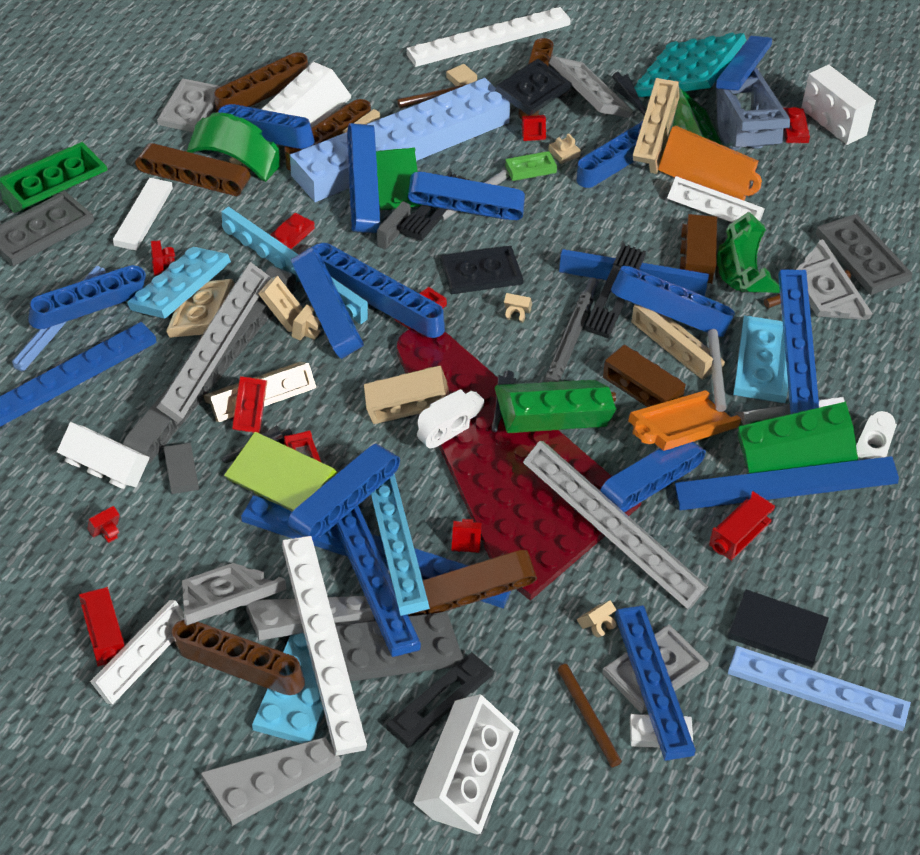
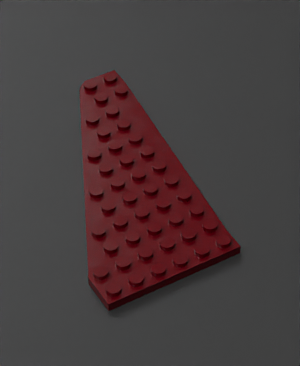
M410 328L397 341V356L405 374L441 366L447 380L449 395L461 389L465 394L470 391L477 392L484 399L483 408L475 417L470 419L469 428L439 445V448L471 519L475 523H482L481 541L489 558L493 559L519 550L528 551L537 580L530 585L516 590L531 601L602 540L605 535L525 465L523 461L539 441H544L599 491L612 476L559 430L507 433L502 417L497 432H492L497 399L495 386L498 385V377L448 333L444 332L439 337L430 338ZM642 502L624 513L628 516L641 506Z

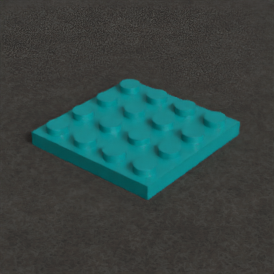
M728 33L719 37L709 36L700 40L693 38L686 42H671L657 56L656 61L647 69L643 77L638 80L634 88L639 97L651 96L656 78L679 82V89L681 88L683 91L711 88L747 41L744 33Z

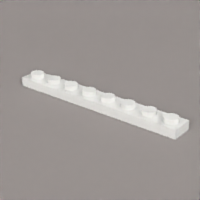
M561 7L553 8L544 12L534 13L529 16L515 18L510 21L496 23L484 28L408 47L407 56L417 67L569 26L570 18Z
M312 537L283 540L282 548L335 756L365 751L367 743Z

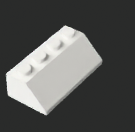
M312 62L266 104L262 110L306 117L309 119L312 128L337 112L351 99V94L332 69Z
M481 694L455 700L413 803L432 820L474 834H481L520 730Z

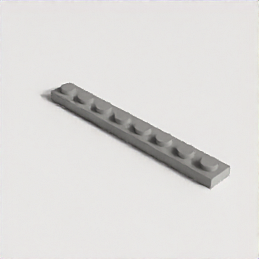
M251 262L245 267L156 408L177 423L184 418L259 297L258 293L269 281V275Z
M544 441L537 443L523 463L683 606L691 609L708 586Z

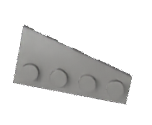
M365 596L328 597L335 626L374 621V615ZM296 599L256 600L246 605L247 614L259 641L304 633Z
M324 737L202 772L201 776L233 826L340 767L341 759L339 756H335L333 747Z

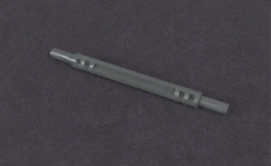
M590 278L585 291L580 294L543 382L561 381L593 304V295L599 283L598 279Z

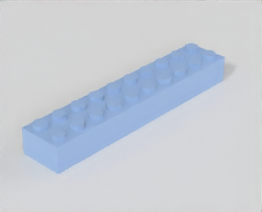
M483 78L371 122L368 125H374L376 151L415 147L417 161L509 123L510 102L500 93L496 92V88L486 78ZM347 132L290 154L291 176L314 202L350 188Z

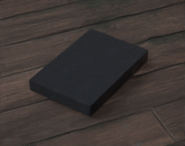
M536 59L499 83L495 91L528 116H531L568 91L572 83L541 60Z
M512 246L440 255V262L451 295L523 284V276Z
M746 589L730 629L728 639L812 668L829 617Z

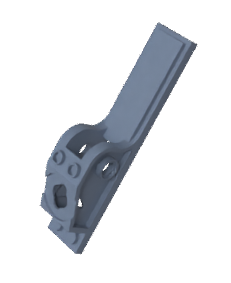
M755 67L738 91L716 88L717 127L720 140L725 147L732 150H739L741 147L759 149L763 146L782 144L783 128H790V118L757 67ZM751 92V111L741 109L739 100L733 94Z

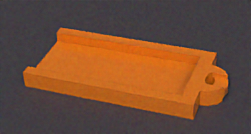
M678 126L672 127L658 168L659 171L745 201L746 196L759 192L762 182L760 175L755 172L758 160Z
M704 390L630 413L628 422L634 426L633 435L641 439V442L646 444L655 443L665 451L738 428L741 418L738 415L730 417L724 411L718 412L715 404L709 400L710 393Z

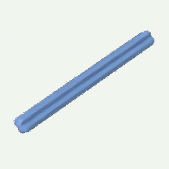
M95 266L84 280L106 274V270ZM66 322L46 329H40L12 360L13 367L21 372L25 371Z

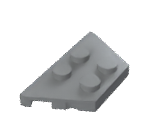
M820 240L803 263L796 269L806 270L810 307L816 316L857 320L870 319L873 313L824 240Z
M235 563L182 580L185 624L189 625L214 615H221L228 610L248 605L253 601L286 590V580L282 577H278L274 581L264 578V572L247 569L245 566Z

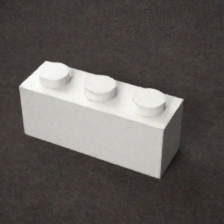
M70 422L57 450L58 453L66 456L65 462L76 467H80L83 464L88 467V473L99 478L106 475L111 478L109 483L125 489L126 485L137 487L150 458L89 428Z

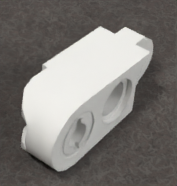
M460 389L430 404V407L423 410L419 416L418 439L428 448H435L468 429L470 419L475 417L483 408L484 399L477 392L470 391L465 394Z
M880 411L870 416L856 445L858 460L887 456L897 425L890 413ZM869 444H875L879 448H872Z

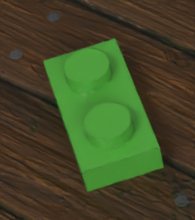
M550 151L505 159V167L512 181L557 172V165Z

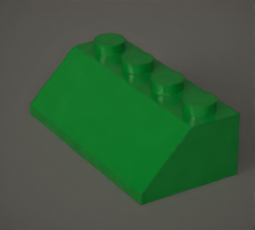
M680 88V98L669 134L673 126H678L723 145L707 110Z
M80 142L1 177L0 191L2 200L15 214L95 178L108 169L83 142Z
M596 380L495 386L507 433L606 427L616 411L610 388Z
M846 401L738 427V439L748 474L858 461L854 428Z

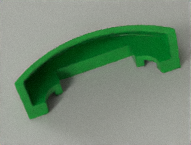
M212 113L209 117L201 118L195 125L186 151L194 153L200 150H213L225 153L245 164L265 182L280 167L279 148L276 144L263 138L262 130L244 118L228 113Z
M750 212L729 224L725 232L728 237L723 244L719 245L717 254L719 274L725 283L738 291L780 293L779 284L771 278L770 272L766 268L760 269V272L758 271L757 253L766 229Z

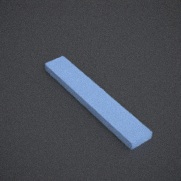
M736 646L728 670L730 675L903 731L911 702Z

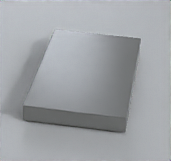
M182 78L157 119L158 125L193 132L196 123L203 117H209L216 109L214 92L221 86Z
M670 624L654 634L674 691L708 668L709 663ZM626 652L604 667L602 674L643 714L647 711L628 653Z

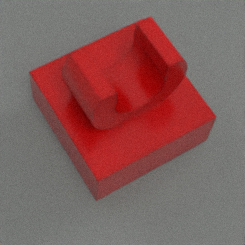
M545 115L522 116L523 141L546 140Z
M161 240L151 241L154 276H157L164 272L163 266L169 267L172 262H175L174 248L166 247L162 249Z
M112 506L91 517L87 528L91 536L94 538L102 533L108 543L117 539L119 530L116 525H118L120 514Z
M462 519V522L453 521L451 551L480 553L482 523H475L473 519Z

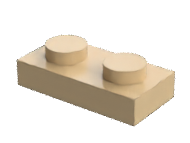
M276 276L271 278L258 294L286 330L291 332L294 319L303 308L281 279Z

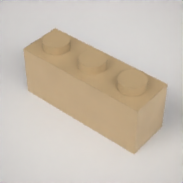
M441 366L430 367L425 370L364 384L366 408L373 424L420 414L423 410L429 408L430 404L449 395L447 380Z

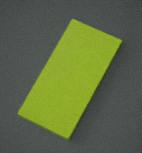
M254 432L224 476L229 481L293 512L295 508L332 479L337 472L326 464Z

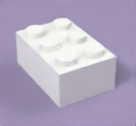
M827 65L809 73L801 108H804L806 114L810 115L821 126H824L836 138L848 145L867 136L876 100L833 67Z

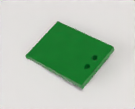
M415 147L376 151L380 211L396 209L402 202L410 204V208L422 205L413 203L408 199L410 176L414 172H418Z

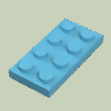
M198 247L189 248L182 257L172 262L164 272L154 277L152 282L146 287L137 291L135 296L127 302L128 306L132 311L165 319L231 262L230 258L226 253Z
M744 315L733 395L786 403L788 379L783 322Z
M300 633L290 635L283 652L298 659L305 679L304 688L299 693L290 696L267 689L252 727L254 731L303 744L313 741L323 717L324 709L305 634Z

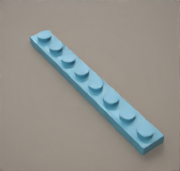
M230 207L221 211L222 227L227 234L233 235L244 246H248L256 251L261 258H266L275 267L295 274L296 282L301 283L291 262V259L298 255ZM332 278L351 318L361 325L368 319V302Z
M394 474L376 489L371 496L400 615L402 616L430 608Z

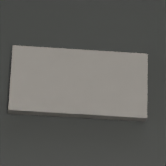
M556 56L551 58L549 63L565 79L570 81L572 86L599 112L630 117L633 112L632 109L583 62Z

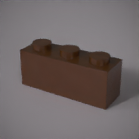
M688 214L687 224L682 223L681 238H685V240H681L680 254H684V256L680 257L679 269L709 274L707 283L713 284L716 268L717 217Z
M625 344L608 357L604 363L603 378L646 407L684 396L686 386L684 382Z

